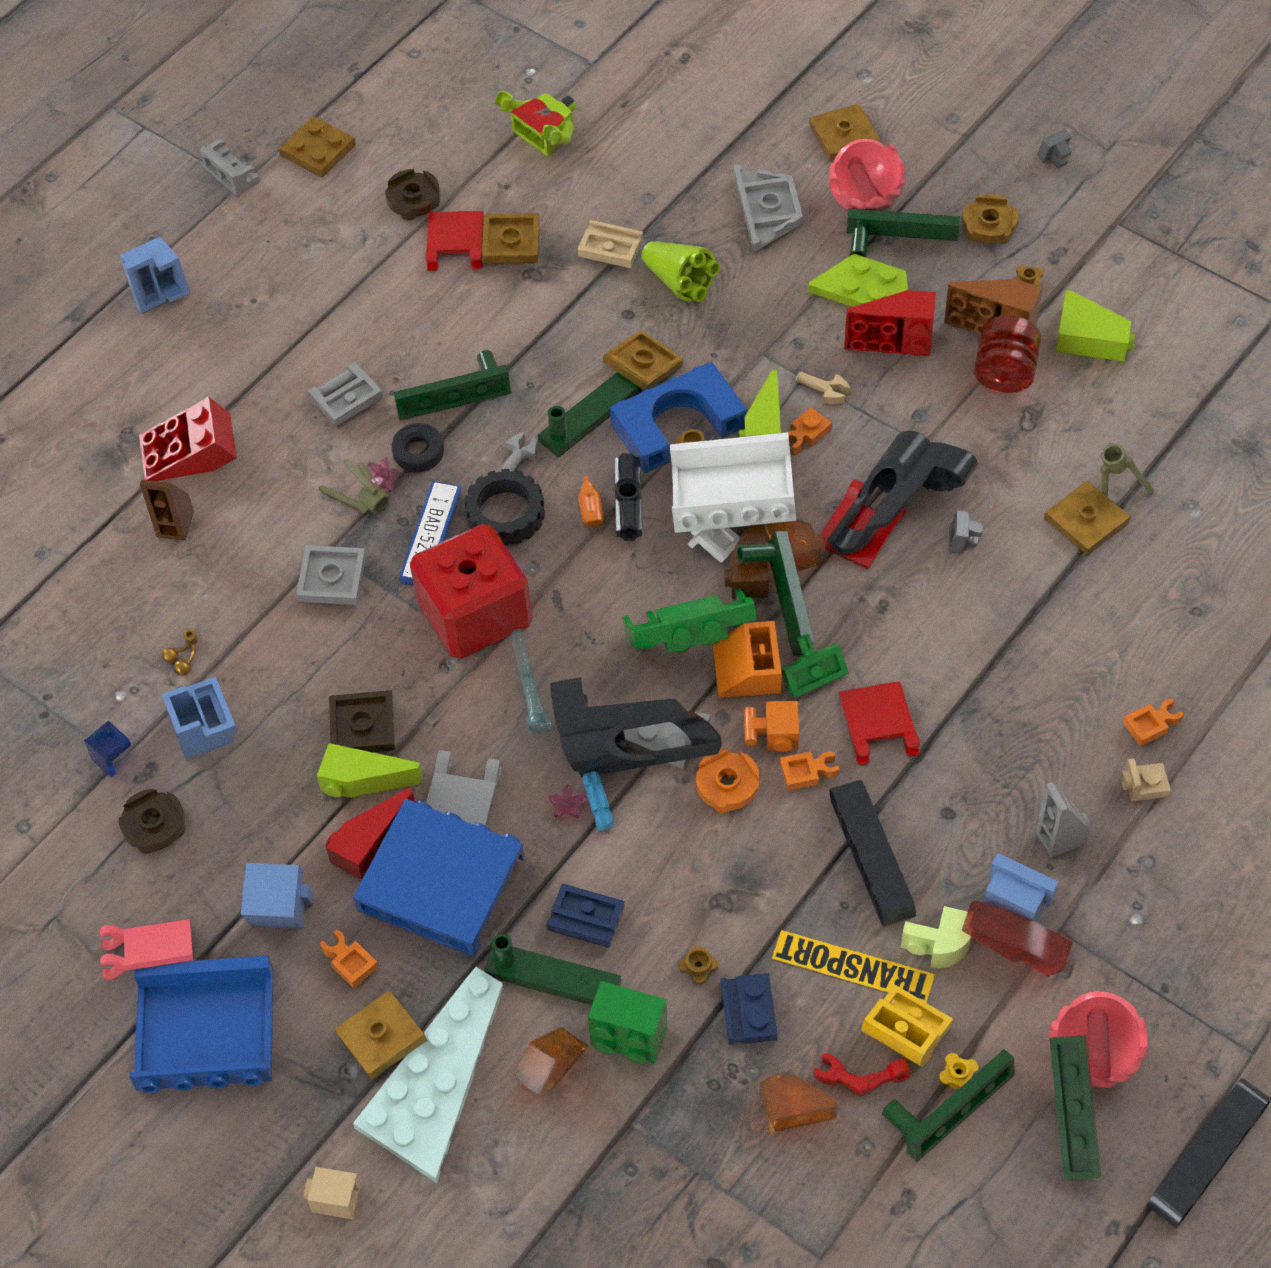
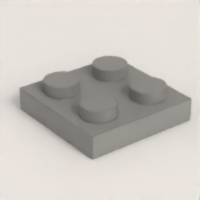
M305 545L296 591L297 602L358 605L366 559L365 548Z

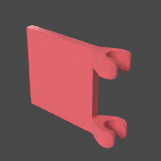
M190 919L127 929L113 925H105L100 928L101 937H113L110 940L102 941V948L104 950H113L124 943L125 958L114 954H105L100 958L101 966H113L110 969L105 968L102 970V976L106 980L114 979L127 970L193 961Z

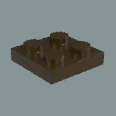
M392 690L329 696L330 744L368 752L395 750Z

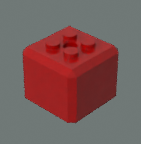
M480 524L413 555L410 561V569L417 603L451 657L462 659L530 626L533 616L528 580L493 526Z

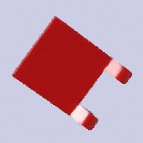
M484 211L429 212L427 250L425 254L427 271L438 270V254L470 253L471 269L483 268Z
M854 479L845 497L817 538L815 545L869 570L896 525L904 518L906 509L904 507L889 526L879 528L862 550L852 554H839L826 540L862 491L864 483ZM863 506L849 527L858 531L865 530V526L876 511Z
M900 681L839 691V698L858 765L870 762L868 742L903 737L907 756L919 755L918 747L920 746V740L914 729Z

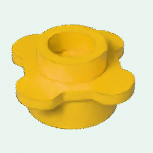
M950 1053L945 1058L946 1067L944 1071L940 1072L939 1078L943 1084L959 1089L972 1078L973 1073L978 1071V1064L973 1059L965 1060L959 1058L956 1053ZM957 1069H960V1070L962 1071V1073H961V1074H957V1073H956V1070H957Z

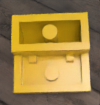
M894 985L884 999L880 998L863 1020L862 1032L923 1067L931 1059L935 1047L951 1027L953 1018Z

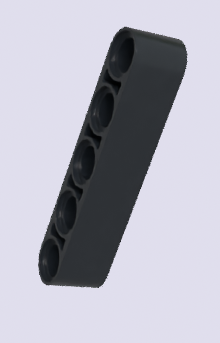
M857 780L830 788L829 795L832 807L882 926L885 927L916 917L913 898L863 781Z
M1241 1078L1156 1189L1147 1207L1177 1228L1264 1113L1271 1101V1097Z

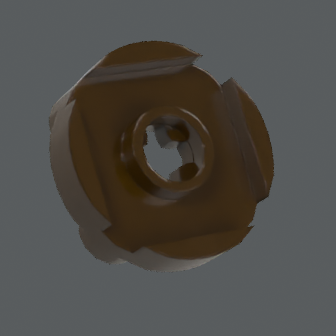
M414 169L400 171L394 174L388 181V187L385 189L387 205L393 212L401 215L404 220H413L417 216L427 214L440 205L438 180L434 175L424 170L423 174L415 173ZM409 191L418 192L415 195H408Z
M146 789L131 796L123 806L124 811L121 817L119 816L121 832L125 840L131 846L138 848L141 853L148 854L168 847L185 832V814L178 798L170 792L166 791L167 794L157 792L156 789ZM153 815L155 818L160 816L157 823L146 825L148 816Z

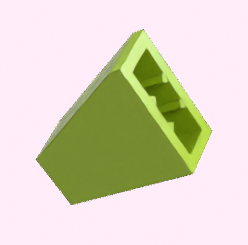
M1066 290L1056 352L1125 362L1127 350L1133 351L1135 334L1130 333L1132 321L1071 290Z

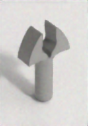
M525 432L507 440L506 449L511 451L512 454L502 469H509L510 472H514L522 459L529 458L535 461L537 455L535 437L533 436L529 445L521 449L520 446L525 441Z

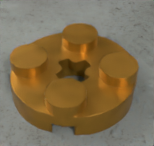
M984 194L976 197L974 202L970 204L968 202L963 209L962 226L966 231V237L972 242L1008 243L1017 229L1018 210L1015 206L1012 208L1011 205L1007 204V199L999 195ZM987 216L993 217L995 221H987Z

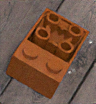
M1017 279L949 282L944 322L954 327L977 333L983 337H989L1007 345L1025 349L1037 325L1042 288Z

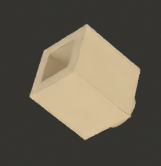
M315 1167L313 1179H307L304 1190V1199L308 1201L311 1212L353 1219L361 1187L357 1173Z

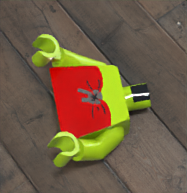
M506 91L498 92L494 103L501 105L500 109L503 112H510L512 131L543 154L549 156L559 145H568L571 142L574 132L572 112L577 109L573 98L566 96L561 101H557L549 94H542L534 99L520 101L513 99V96Z

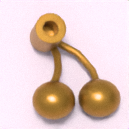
M186 629L183 633L187 643L185 647L179 650L167 647L162 651L164 661L168 663L175 662L174 669L180 675H186L190 672L189 663L193 660L195 654L194 644L198 641V637L193 629ZM191 645L192 654L188 661L183 659L176 661L178 653L186 650Z

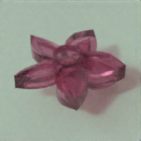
M388 457L382 459L379 465L368 463L370 471L375 474L371 477L370 483L372 485L380 484L386 491H392L393 479L401 473L396 469H389Z
M567 784L562 789V796L551 795L548 796V799L552 804L557 805L554 810L555 818L562 816L566 811L570 816L579 818L578 806L585 802L587 796L580 792L573 793L571 787Z

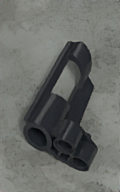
M908 430L901 432L895 437L865 481L861 493L826 541L839 554H852L862 550L879 528L889 526L922 485L927 490L930 488L940 492L946 490L949 492L954 488L965 485L978 465L976 457L971 452L941 442H930L923 434L916 431ZM876 487L887 493V497L864 528L865 530L858 531L849 527Z
M582 677L550 683L555 722L560 732L561 745L570 766L575 772H579L581 778H583L584 774L593 771L601 775L715 755L719 753L722 746L721 736L714 727L698 714L687 711L676 699L588 707V697L583 694ZM671 722L678 726L691 741L690 745L629 754L624 730Z

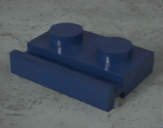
M562 883L551 911L552 914L546 924L547 930L610 948L613 935H615L625 908V901Z
M769 973L735 976V979L727 980L726 978H720L728 1044L777 1040L778 1033Z

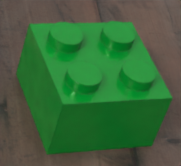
M601 981L588 1015L591 1045L598 1051L606 1054L616 1052L627 1055L630 1060L637 1063H646L647 1061L655 1064L667 1031L666 999Z

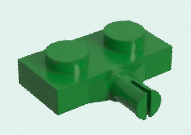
M809 634L797 638L803 655L798 660L781 667L789 695L793 698L849 674L840 645L834 643L821 650H814Z

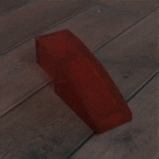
M978 901L971 902L962 927L963 932L1011 962L1016 963L1022 960L1048 977L1064 971L1073 944L1067 938L1032 920Z

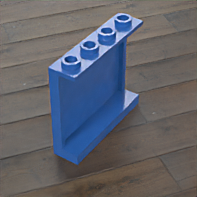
M405 799L353 896L357 911L476 957L481 947L479 937L517 860L524 861L525 859L523 843L513 835L503 834L502 836L494 833L481 823L471 824L465 822L452 812L442 813L436 811L423 801L413 802Z
M269 955L186 961L134 970V978L138 985L135 1067L134 1072H130V1079L136 1091L155 1093L160 1089L166 1088L187 1091L193 1089L194 1086L224 1088L228 1084L237 1083L257 1086L262 1084V1082L272 1081L274 970Z

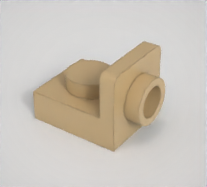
M1134 758L1127 759L1125 770L1121 771V784L1123 790H1128L1131 802L1169 797L1171 789L1163 763L1136 766Z

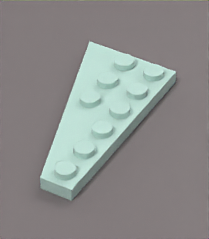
M477 967L472 970L426 1029L424 1034L427 1041L404 1057L353 1123L354 1129L435 1183L438 1182L445 1154L447 1155L456 1122L459 1121L475 1074L474 1070L478 1058L481 1056L484 1048L485 1037L489 1026L492 1024L503 992V983Z

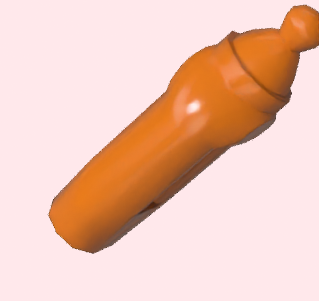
M584 476L582 479L584 483L578 495L581 518L586 527L599 526L603 524L605 517L601 495L595 486L589 482L590 478Z

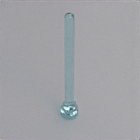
M516 628L510 635L529 709L525 717L526 728L530 734L549 731L552 727L550 716L540 706L522 629Z

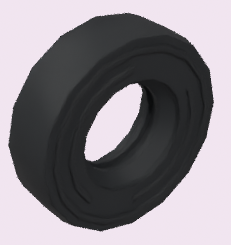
M424 423L408 424L399 429L394 435L391 444L393 458L401 468L410 472L430 470L442 460L444 453L442 435L435 427ZM421 440L429 445L428 450L423 454L414 455L407 451V446L413 441Z

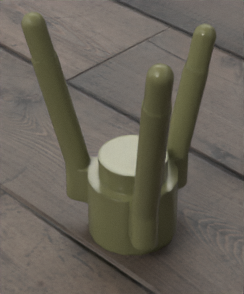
M1109 443L1101 452L1103 465L1100 467L1103 494L1108 497L1109 474H1120L1126 468L1132 471L1150 494L1154 493L1150 483L1136 467L1133 459L1126 456L1125 450L1121 445Z
M348 459L343 461L344 464L364 485L359 493L361 503L323 485L319 486L320 491L359 509L365 515L370 511L373 514L381 513L390 502L389 494L380 487L368 469L362 463H358L359 471Z

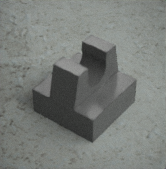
M1063 129L1042 140L1037 156L1043 163L1050 160L1057 168L1067 164L1068 160L1065 157L1071 155L1072 152L1068 146L1071 136L1067 130Z
M957 510L949 526V552L960 554L963 547L977 546L978 537H981L983 534V524L969 520V512Z

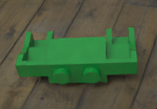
M741 588L735 589L736 602L723 605L718 595H713L656 609L657 619L652 610L647 611L648 623L633 625L628 615L622 618L625 634L631 646H635L636 649H650L659 643H664L668 653L673 651L684 652L690 647L702 644L713 645L720 640L729 638L727 627H738L743 623L757 620L755 604L751 597L747 598Z

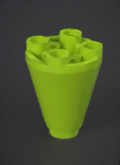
M651 241L642 250V260L648 268L683 301H703L714 277L720 271V263L715 260L714 254L707 248Z

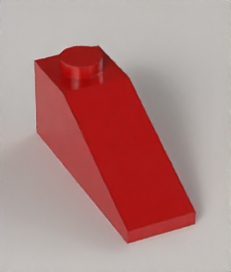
M406 789L346 821L338 832L334 831L326 843L330 863L362 880L404 800L408 799L415 802L414 792Z

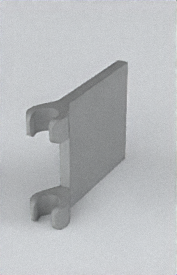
M444 750L438 751L435 771L426 803L436 811L442 813L452 812L465 822L471 824L481 823L486 826L496 786L502 772L500 761L488 759L484 780L449 774L453 763L451 753Z

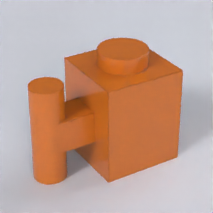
M798 701L766 702V717H756V708L746 707L744 709L745 744L754 746L757 744V735H766L767 750H775L777 752L798 750Z

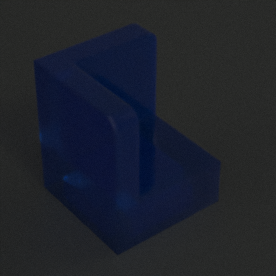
M107 721L84 740L91 760L110 777L116 774L112 761L131 746L129 738L110 721Z

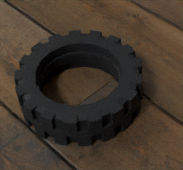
M501 469V472H495L494 470L488 472V475L485 477L482 475L478 477L476 483L469 486L468 495H465L464 498L466 520L468 521L469 529L480 524L493 526L505 546H508V543L520 544L523 539H530L534 536V531H538L541 528V520H544L545 517L544 497L540 485L535 484L531 476L528 475L526 477L523 475V472L515 470V472H510L509 469ZM509 492L518 494L529 503V508L525 514L512 522L500 523L491 521L480 512L482 504L489 497L498 493Z

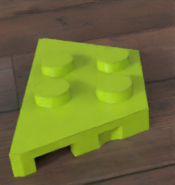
M852 254L811 280L808 284V292L851 307L908 290L905 270L857 254Z

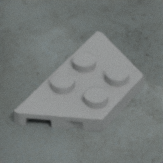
M733 165V173L753 251L759 250L803 224V214L792 176L781 173L773 174L758 169L757 173L743 171L742 165Z

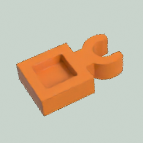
M812 407L807 409L791 423V431H787L789 442L795 443L791 446V454H799L802 450V444L805 442L811 447L832 430V422Z
M1173 699L1163 701L1158 710H1155L1152 704H1148L1124 716V726L1140 747L1167 734L1169 728L1167 725L1175 726L1182 721L1184 716L1182 711L1177 714H1170L1168 712L1174 706L1175 701Z
M811 751L781 757L780 767L787 791L819 785L818 776L827 779L839 776V766L827 767L825 765L826 763L835 762V753L832 751L824 752L817 759H813Z
M335 930L333 934L338 944L328 946L326 942L321 941L320 946L324 955L334 958L330 962L332 968L354 989L379 968L378 963L356 940L350 946H347L343 933Z

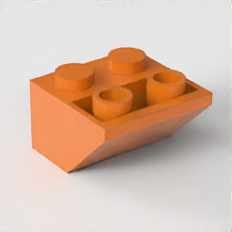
M775 621L743 623L728 633L729 638L720 640L712 645L719 699L781 693L782 673Z

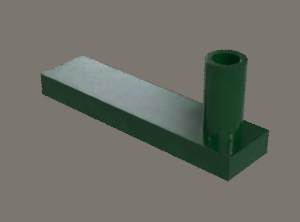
M848 209L847 233L852 234L850 256L857 254L867 257L869 235L958 241L960 216Z
M484 350L477 355L481 371L393 392L399 421L510 394L511 387L506 365L497 366L493 353L489 350Z
M618 372L615 373L566 413L561 406L551 407L548 410L549 426L538 434V442L559 458L611 417L610 407L619 401L627 400L640 394L642 389Z
M776 531L768 543L738 545L737 560L739 563L770 562L792 655H803L797 638L809 634L812 644H814V638L787 531Z
M503 933L496 935L492 939V949L484 968V972L496 980L588 1005L593 1004L601 981L618 986L621 984V975L513 947L510 936Z
M1087 1035L1050 1037L1064 1180L1100 1178L1101 1166Z
M1003 1049L922 1122L896 1099L890 1101L884 1107L882 1115L905 1135L907 1154L918 1162L1015 1075L1014 1057Z

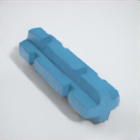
M593 771L583 775V784L587 791L593 816H595L597 829L605 831L614 827V819L609 810L610 807L601 784L600 775L598 772Z

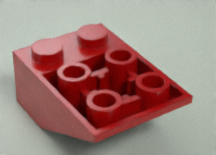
M905 290L848 308L846 310L844 349L930 356L936 292Z
M210 397L139 435L144 480L160 481L211 472L237 459L230 413Z

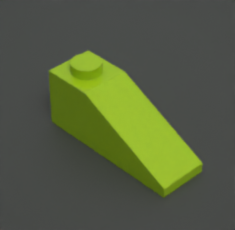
M771 370L745 416L744 429H739V437L781 433L777 370Z
M330 743L327 746L317 773L320 790L332 797L345 796L352 798L421 784L423 780L420 762Z

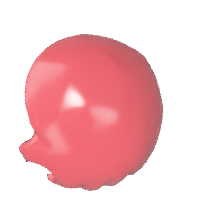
M858 139L848 143L838 152L834 162L829 167V186L834 199L846 211L848 209L883 211L892 206L895 198L900 196L902 187L905 185L904 175L906 169L904 162H902L897 153L896 147L892 143L885 147L882 143L872 139Z
M1096 991L1080 995L1069 1006L1065 1005L1062 1007L1057 1020L1052 1021L1050 1025L1049 1038L1087 1035L1092 1087L1111 1088L1118 1083L1129 1080L1132 1074L1140 1069L1142 1060L1147 1054L1148 1039L1144 1018L1139 1017L1136 1008L1127 1000L1109 992Z

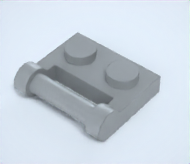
M355 362L347 366L346 371L320 387H312L306 391L310 402L317 406L335 427L383 398L382 390Z

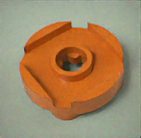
M721 749L718 754L706 756L701 760L696 773L698 795L718 813H728L729 811L741 809L751 803L759 793V769L754 760L747 754L740 752L739 755L729 753V749ZM726 775L728 778L735 777L736 779L733 780V784L724 785L721 783L722 776Z

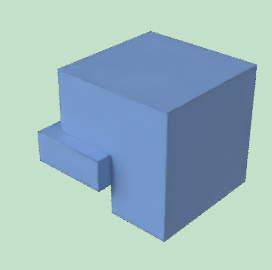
M161 237L120 255L136 306L141 313L167 302L166 299L172 302L190 293L178 256Z
M216 676L188 687L185 685L162 694L185 760L233 742L231 734L236 733L237 729Z
M997 853L991 865L989 876L991 881L985 891L981 914L1030 937L1045 907H1050L1053 902L1059 881Z
M246 863L245 880L242 889L241 916L250 926L303 928L305 905H313L314 892L309 885L302 884L303 870L299 865Z

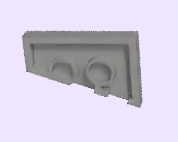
M696 713L708 723L711 722V714ZM671 722L624 730L627 746L642 753L691 744L688 736ZM690 759L669 762V764L684 770Z

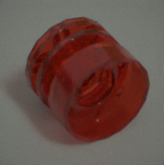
M1000 316L987 321L981 330L974 374L977 380L986 388L1002 393H1015L1029 388L1034 382L1041 342V334L1038 328L1030 321L1014 316Z

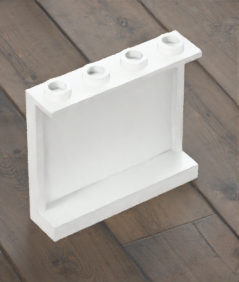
M788 432L670 445L673 477L672 515L675 533L796 521Z

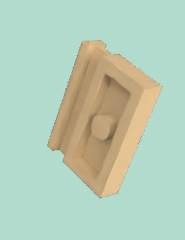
M590 220L589 227L586 229L578 247V257L631 268L639 251V245L643 241V231Z

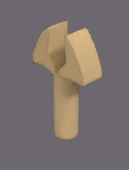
M799 372L796 377L797 383L823 392V404L845 403L844 394L850 395L849 384L838 374L831 381H825L803 372Z

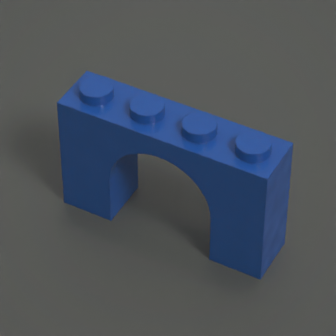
M713 362L697 366L690 372L673 377L652 389H646L641 394L619 401L610 407L611 426L628 451L634 456L640 457V468L644 474L670 463V444L655 424V420L669 409L687 407L699 411L708 419L721 439L739 431V429H744L747 409Z

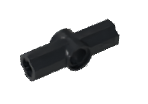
M622 453L621 456L614 459L616 536L624 541H635L636 538L642 536L640 457H636L632 453Z

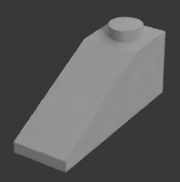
M1050 782L1045 787L1036 833L1050 857L1053 858L1086 845L1091 826L1084 812L1080 813L1075 803L1053 782Z

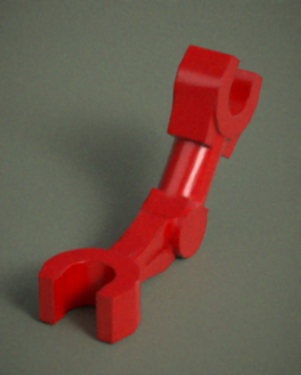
M823 1053L822 1062L830 1065L831 1069L824 1072L815 1067L813 1071L814 1077L819 1082L837 1085L839 1082L851 1088V1091L860 1096L890 1081L892 1083H900L910 1078V1068L905 1058L893 1061L885 1070L866 1074L863 1077L846 1071L845 1066L832 1054Z

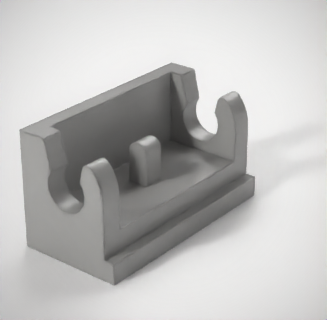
M222 139L214 141L207 147L203 146L200 148L204 168L236 196H239L260 182V176L257 173H253L255 168L252 165L245 166L230 153L227 147L221 149L218 153L216 152L218 148L225 145Z

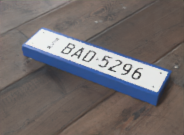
M432 481L399 576L400 583L414 585L410 569V561L413 555L446 540L462 493L461 486Z

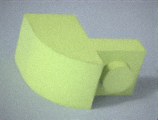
M944 906L939 929L905 921L901 948L907 949L915 955H932L931 968L951 967L959 963L969 951L977 914Z

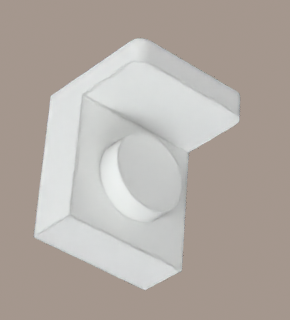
M730 528L691 531L690 533L694 537L688 545L693 548L699 543L715 559L722 563L734 550L740 537Z

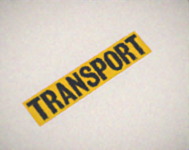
M783 930L780 932L772 956L774 960L888 993L894 985H897L926 1003L935 974Z

